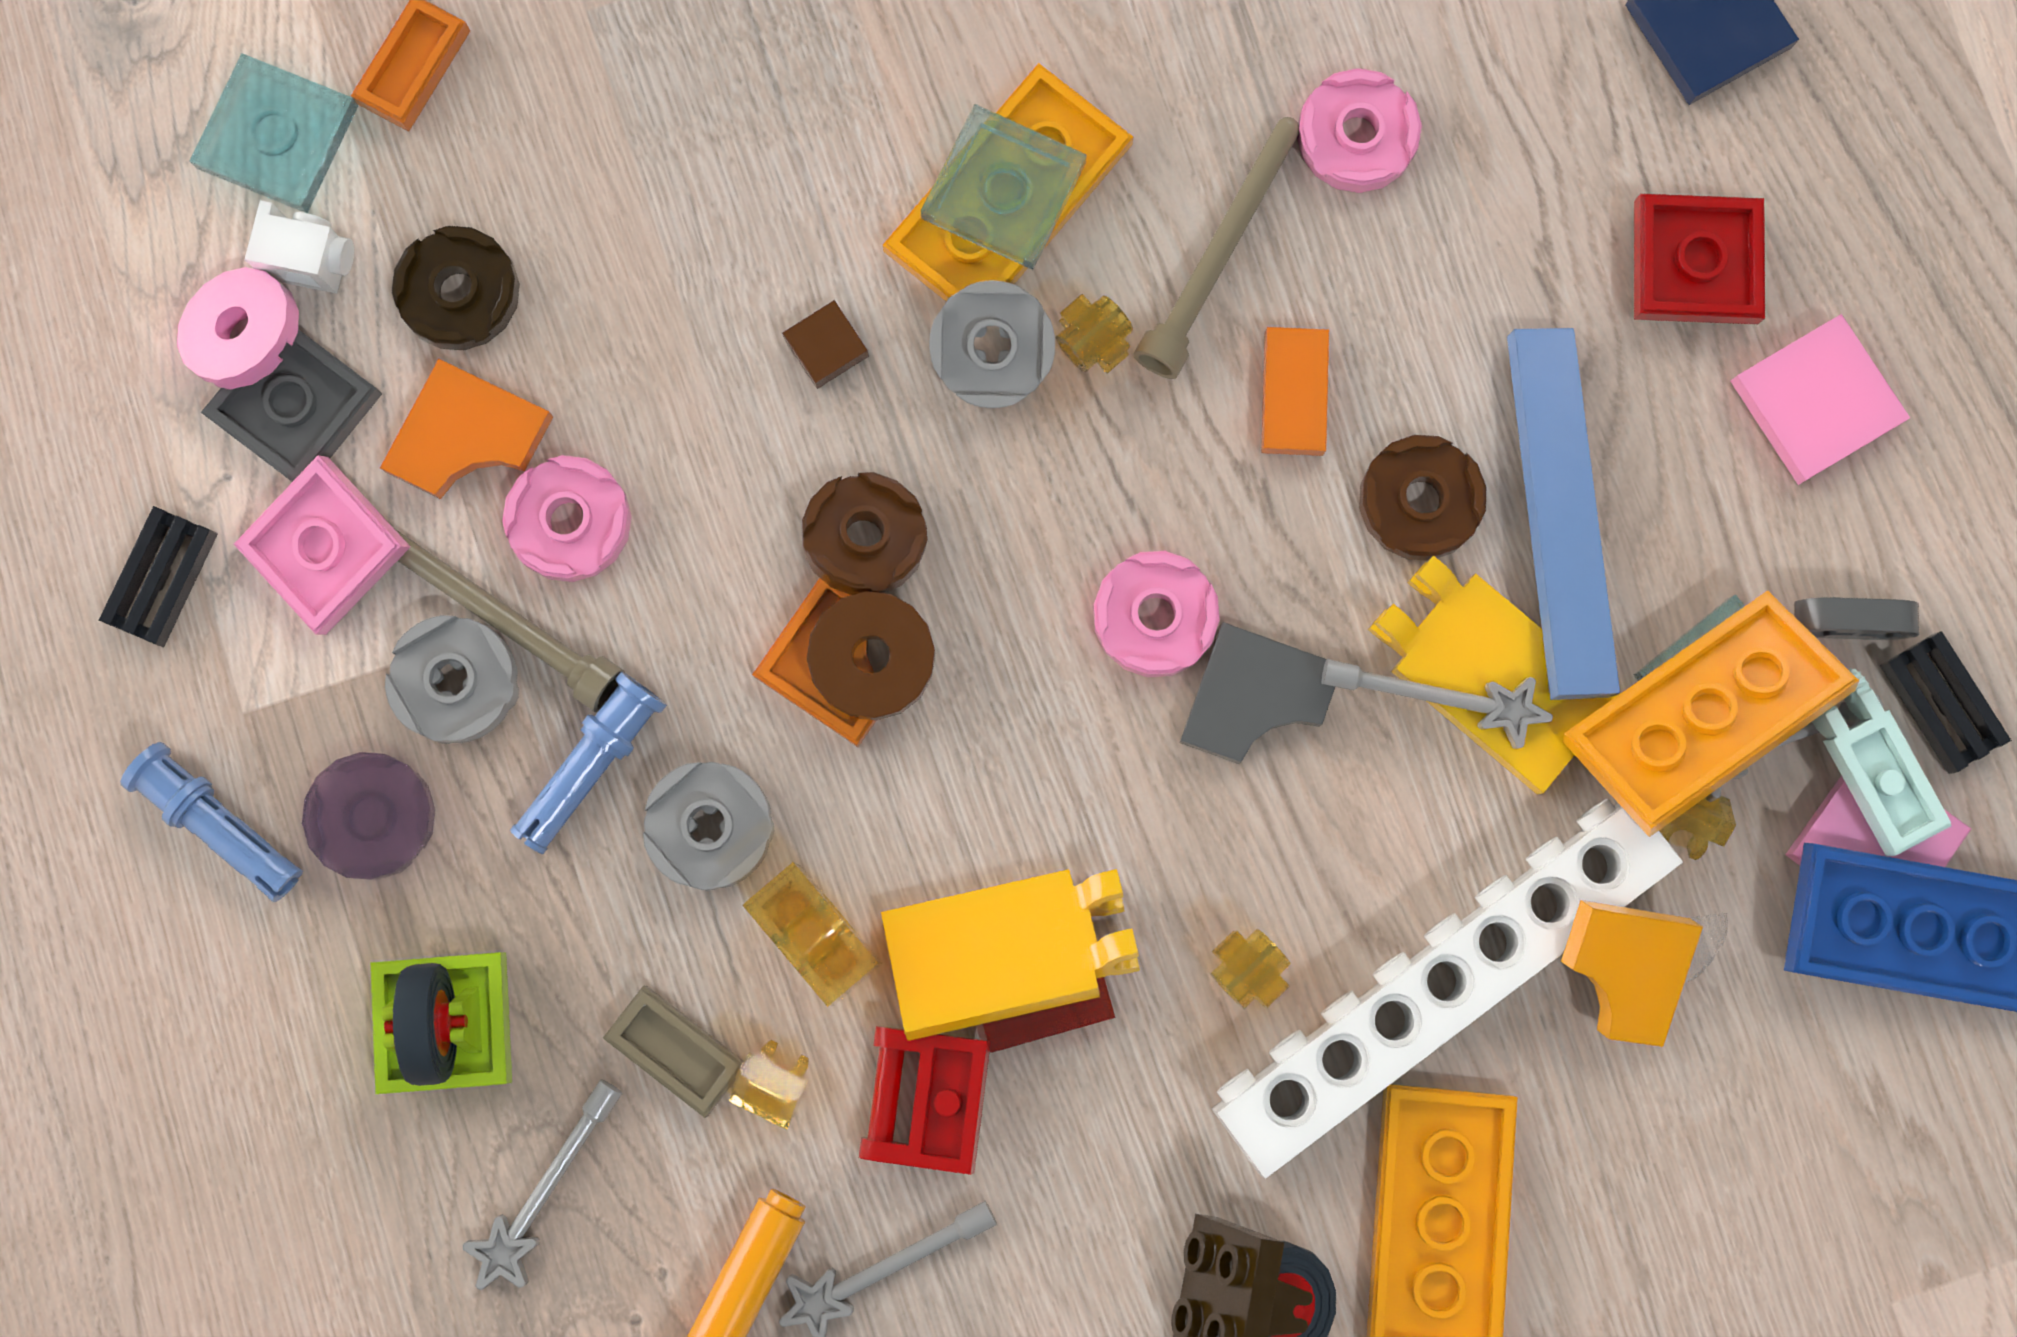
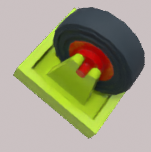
M506 952L370 962L375 1095L512 1083Z

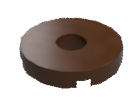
M1412 435L1390 443L1372 460L1360 484L1359 509L1368 532L1384 549L1405 559L1429 560L1432 556L1440 558L1454 553L1474 535L1486 512L1487 486L1478 464L1467 452L1464 454L1459 448L1452 445L1453 442L1440 436ZM1416 482H1425L1431 485L1439 496L1437 510L1431 513H1421L1414 510L1407 500L1408 486Z
M875 472L858 473V476H849L844 479L841 476L828 481L810 499L802 519V549L812 571L831 588L850 595L865 591L886 593L902 586L918 570L928 541L927 525L916 496L897 480ZM869 521L880 529L882 538L872 546H860L851 541L847 535V529L855 522Z
M865 591L841 598L822 613L810 634L807 662L813 684L830 706L851 717L877 721L901 714L922 697L933 674L936 652L929 626L912 605L892 594ZM869 639L882 641L890 651L886 667L875 673H865L859 670L853 661L857 646Z

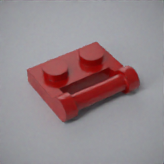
M876 1026L873 1046L879 1047L868 1137H861L859 1158L953 1173L974 1174L991 1041L942 1034L908 1041L904 1029ZM905 1051L920 1053L909 1143L893 1141Z

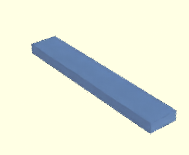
M1574 328L1514 329L1507 336L1550 700L1611 698L1620 693Z

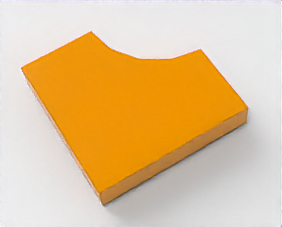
M1580 900L1561 962L1572 970L1586 975L1595 985L1600 1005L1597 1031L1610 1040L1663 1047L1703 926L1691 918Z

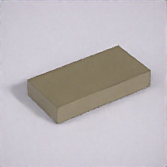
M642 986L603 1037L604 1040L704 1118L709 1116L747 1066L746 1062L648 986Z

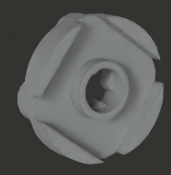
M998 280L980 281L968 285L949 297L934 319L929 341L930 356L933 367L947 388L956 393L962 400L979 407L1001 408L1016 404L1024 399L1028 394L1035 391L1041 381L1044 380L1054 360L1055 334L1051 320L1037 298L1018 285ZM987 326H998L1000 336L1010 338L1011 349L1000 351L997 362L986 361L985 351L975 349L974 346L975 337L985 336Z
M440 615L416 624L404 633L392 652L395 654V657L390 664V675L386 673L385 691L389 705L400 722L409 730L441 744L466 743L487 735L505 719L508 711L515 706L519 698L517 666L506 642L489 627L477 621L456 616ZM447 664H450L456 670L465 668L468 677L463 681L464 689L457 695L449 690L440 693L436 686L444 679L441 669Z
M697 762L685 764L674 769L654 787L648 797L645 808L647 812L644 819L645 832H643L644 846L651 861L662 874L678 884L710 891L731 887L750 876L767 855L775 830L769 801L760 786L750 776L734 766L716 762ZM703 810L707 814L712 815L719 810L723 814L725 820L719 826L723 835L716 842L708 837L698 842L693 837L692 833L698 827L697 821L693 817L698 811Z

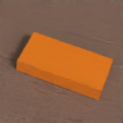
M409 0L351 94V97L357 105L409 132L471 30L467 23L425 0Z
M1266 328L1264 337L1261 453L1323 456L1325 454L1327 443L1329 329Z

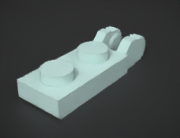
M1851 668L1849 671L1859 680L1856 691L1844 700L1849 710L1861 721L1848 728L1838 708L1833 706L1812 721V723L1826 738L1823 743L1885 856H1896L1951 827V821L1890 710L1884 711L1873 689L1869 687L1865 676L1863 677L1860 671L1858 672L1856 669Z

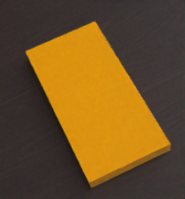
M1038 63L884 242L883 251L946 302L949 297L976 282L998 280L1015 284L1133 145L1134 137Z
M1767 590L1564 733L1563 743L1639 827L1651 837L1856 691L1859 680Z
M1390 1084L1383 1090L1366 1337H1503L1517 1096Z

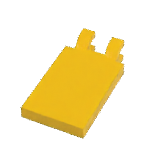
M1432 556L1407 582L1416 591L1436 604L1417 627L1411 618L1393 603L1379 615L1368 630L1402 656V659L1391 670L1395 676L1402 680L1489 698L1484 688L1486 683L1496 682L1512 692L1526 678H1534L1536 684L1532 704L1552 714L1553 719L1547 723L1528 724L1524 747L1519 749L1512 748L1503 727L1482 730L1478 728V722L1487 715L1486 713L1429 701L1426 702L1537 795L1542 794L1575 756L1563 743L1564 733L1619 694L1611 698L1550 700L1542 628L1476 573L1462 586L1452 571L1439 559Z
M1067 869L881 912L907 1040L910 1041L1097 998L1100 996L1096 978L1140 971L1137 959L1139 954L1133 929L1118 931L1097 941L1091 918L1125 912L1122 900L1123 890L1117 869L1095 874L1077 886H1073L1070 870Z

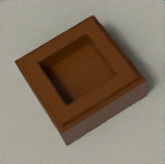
M835 300L782 332L785 341L817 389L869 357L867 348Z

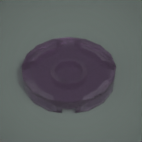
M359 752L337 759L317 775L304 799L302 826L308 847L325 867L346 878L380 880L404 871L413 863L412 860L419 855L422 848L425 849L433 834L435 806L428 784L411 766L387 754Z

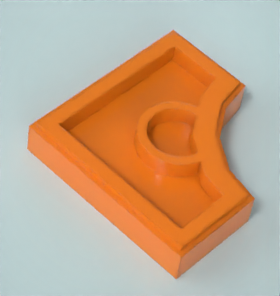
M438 358L380 469L434 497L442 499L456 480L478 468L502 465L525 471L553 416L549 411Z
M819 578L752 675L838 735L859 747L876 721L851 717L830 706L813 684L807 662L810 634L820 616L841 598L851 596L831 588ZM866 640L855 649L853 661L859 670L865 673H874L868 658V640Z

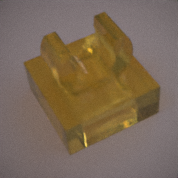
M1720 796V798L1709 802L1704 798L1659 831L1667 842H1669L1670 837L1676 831L1685 830L1692 833L1693 836L1687 844L1689 858L1697 860L1705 854L1708 848V841L1724 847L1734 831L1736 822L1730 799Z
M770 1040L762 1047L759 1057L750 1052L746 1056L736 1075L729 1102L787 1130L799 1108L808 1083L804 1077L809 1059L801 1055L797 1060L796 1066L792 1070L786 1071L772 1064L778 1043Z

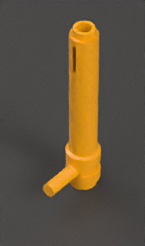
M775 1189L770 1190L766 1199L758 1198L687 1337L747 1336L805 1224V1220L801 1218L806 1208L804 1204Z

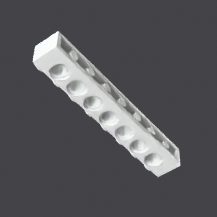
M1609 799L1598 803L1577 819L1576 822L1582 830L1564 844L1558 837H1555L1531 853L1526 858V861L1532 867L1513 882H1511L1507 875H1504L1478 893L1475 899L1481 906L1463 920H1460L1454 913L1431 928L1424 935L1430 945L1411 959L1404 952L1396 955L1372 974L1378 984L1362 996L1357 998L1354 992L1350 991L1321 1012V1015L1326 1020L1325 1024L1307 1037H1305L1301 1030H1298L1278 1043L1269 1052L1274 1062L1260 1073L1253 1076L1249 1069H1246L1225 1083L1217 1091L1222 1101L1214 1106L1212 1111L1255 1170L1266 1179L1562 955L1580 900L1625 907L1682 864L1683 861L1660 831L1649 837L1619 803L1613 806ZM1590 848L1598 850L1607 862V873L1600 883L1591 881L1583 871V856ZM1539 886L1548 888L1554 894L1557 901L1556 913L1548 922L1537 918L1531 908L1532 894ZM1489 924L1499 927L1503 931L1507 942L1504 954L1496 961L1488 959L1482 953L1479 946L1480 934ZM1440 962L1448 965L1456 978L1454 991L1443 1000L1434 997L1427 985L1429 971ZM1393 1001L1403 1010L1405 1024L1402 1031L1396 1037L1386 1039L1376 1028L1375 1015L1381 1005ZM1343 1040L1352 1049L1354 1062L1347 1074L1342 1077L1332 1078L1324 1069L1322 1062L1323 1053L1332 1042ZM1293 1080L1299 1085L1302 1092L1301 1106L1290 1116H1277L1270 1105L1271 1091L1279 1082Z

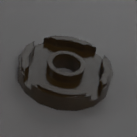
M445 226L433 230L435 234L425 237L422 241L419 238L405 249L394 269L392 295L401 318L417 337L440 349L465 351L487 344L502 332L517 309L520 283L512 260L494 238L472 227ZM455 274L469 276L471 288L463 299L456 302H448L442 299L440 294L441 286L448 277Z

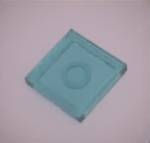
M241 53L189 161L198 170L308 213L357 111L358 104L350 96Z
M974 104L921 209V219L1034 270L1086 164L1087 155Z

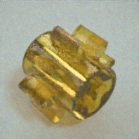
M1081 294L1059 313L1062 317L1059 323L1065 329L1056 335V341L1065 355L1081 371L1087 372L1098 363L1102 370L1108 374L1129 355L1127 350L1131 347L1125 338L1133 332V326L1125 313L1109 297L1103 295L1091 304Z
M1256 929L1246 939L1237 930H1233L1212 951L1221 963L1210 975L1242 1009H1245L1255 999L1264 1008H1268L1290 987L1280 976L1291 965L1290 961L1259 929Z

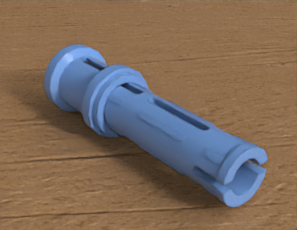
M622 671L615 679L618 684L617 688L595 716L587 715L583 720L582 724L584 726L581 728V731L585 735L517 824H514L510 829L516 838L520 840L523 837L527 840L524 844L540 854L545 853L548 849L547 846L614 758L622 760L624 756L628 757L634 749L631 741L654 712L662 713L667 706L653 692Z
M162 742L152 744L131 762L120 780L121 786L128 792L139 791L163 812L162 820L167 825L175 826L176 828L185 827L192 834H195L230 866L256 885L272 902L282 899L297 884L298 878L303 874V870L295 866L286 857H283L253 829L227 810L222 803L213 797L214 789L212 788V783L205 777L194 778L170 757L171 749Z

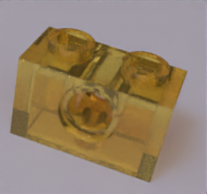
M795 862L788 865L742 905L827 1007L837 1004L883 964L801 865Z

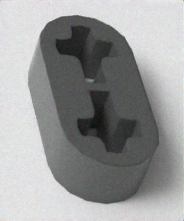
M1821 597L1794 602V616L1816 638L1899 640L1919 636V603L1915 601Z

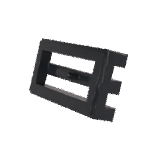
M153 506L98 621L164 648L218 534L208 528ZM170 527V529H169V531H168V533H167V535H166V537H165V539H164V541H163V544H162V546H161V548H160V550H159V552H158V554H157V556H156V558H155V560H154V562H153V564H152V567H151V569H150V571H149V573H148V575H147V577H146V579H145V581H144V583H143V585H142V587H141V590H140V592H139V594H138V596H137V598H136V600H135V602H134V604H133V606H132V608H131V610H130V613H129L128 617L125 618L126 615H127V613H128V611H129V609H130V607H131V605H132V603H133V601H134V599H135V597H136V595H137V592H138V590H139V588H140V586H141V584H142V582H143V580H144V578H145V576H146V574H147V572H148V569H149V567H150V565H151V563H152V561H153V559H154V557H155V555H156V553H157V551H158V549H159V546H160V544H161V542H162V540H163V538H164V536H165V534H166L168 528ZM186 534L192 536L193 538L150 628L144 626L143 624L159 591L163 590L171 573L170 568Z
M1942 631L1930 635L1880 665L1948 774L1963 770L1969 766V763L1990 754L1991 750L2002 747L2012 741ZM1927 653H1929V655L1931 656L1932 660L1934 661V663H1935L1936 666L1938 667L1939 671L1941 672V674H1942L1943 677L1945 678L1946 682L1948 683V685L1950 686V688H1951L1952 691L1954 692L1955 696L1957 697V699H1958L1959 702L1961 703L1962 707L1964 708V710H1965L1966 713L1968 714L1969 718L1971 719V721L1973 722V724L1975 725L1976 729L1978 730V732L1980 733V735L1982 736L1983 739L1980 738L1979 734L1977 733V731H1976L1975 728L1973 727L1972 723L1970 722V720H1969L1968 717L1966 716L1965 712L1963 711V709H1962L1961 706L1959 705L1958 701L1956 700V698H1955L1954 695L1952 694L1951 690L1949 689V687L1947 686V684H1946L1945 681L1943 680L1942 676L1940 675V673H1939L1938 670L1936 669L1935 665L1933 664V662L1931 661V659L1929 658V656H1928ZM1912 662L1931 692V698L1941 714L1947 717L1966 749L1960 752L1908 671L1906 665Z

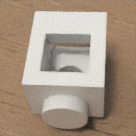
M260 200L244 260L254 269L266 271L278 282L337 294L341 276H346L353 264V241L349 238L339 237L331 228V223L321 217L303 212H295L293 218L289 219L272 202Z

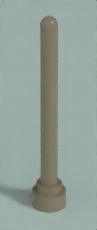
M1284 117L1277 122L1165 324H1157L1154 330L1146 331L1133 355L1138 363L1147 370L1168 379H1176L1189 357L1186 349L1189 339L1186 335L1299 135V124L1294 118Z
M396 530L410 545V548L398 562L567 677V686L574 690L573 697L594 712H598L617 688L618 684L615 679L621 671L625 673L623 669L604 656H600L597 659L590 654L581 657Z

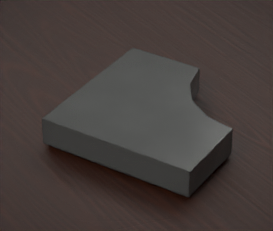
M1223 622L1179 743L1240 764L1252 743L1270 729L1294 723L1320 727L1324 722L1335 690L1334 686L1321 683L1322 672L1327 659Z

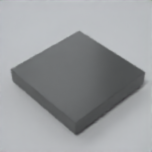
M298 330L292 346L286 342L284 349L278 355L283 361L271 374L253 385L235 389L220 388L201 411L208 419L292 482L318 455L331 458L382 395L376 387L300 330Z

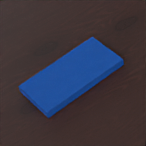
M1804 843L1784 971L2017 1012V880L1814 843Z

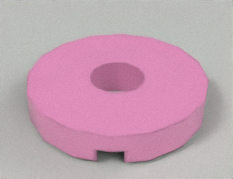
M1357 68L1334 73L1322 81L1321 86L1309 95L1300 113L1297 140L1302 159L1317 178L1335 189L1363 193L1384 188L1404 173L1418 150L1422 124L1416 102L1407 91L1404 94L1401 88L1394 85V79L1382 72ZM1351 118H1363L1374 127L1375 138L1366 143L1354 142L1345 135L1343 123Z
M247 267L226 271L205 283L187 303L178 324L177 348L183 363L206 382H211L217 387L225 389L253 385L271 374L283 361L278 355L284 349L286 342L291 346L293 345L298 333L299 310L292 293L266 271ZM248 318L244 331L234 339H230L234 326L241 320Z
M564 455L547 459L548 462L542 463L535 468H529L517 478L506 496L502 519L510 547L514 550L520 561L526 567L547 579L575 582L596 576L614 563L628 541L632 516L626 493L609 471L587 458ZM566 503H575L581 506L583 521L576 531L570 534H558L553 531L551 518L556 508Z
M1167 551L1140 552L1118 564L1102 580L1093 606L1095 633L1105 653L1124 670L1145 677L1173 676L1194 666L1212 645L1220 621L1218 596L1211 582L1209 584L1206 576L1200 572V568L1188 558ZM1149 598L1163 599L1173 609V623L1164 630L1155 631L1148 629L1139 619V606Z

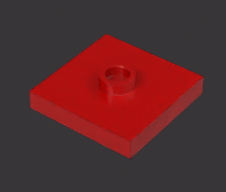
M1640 193L1634 201V320L1754 325L1762 322L1765 319L1764 198Z

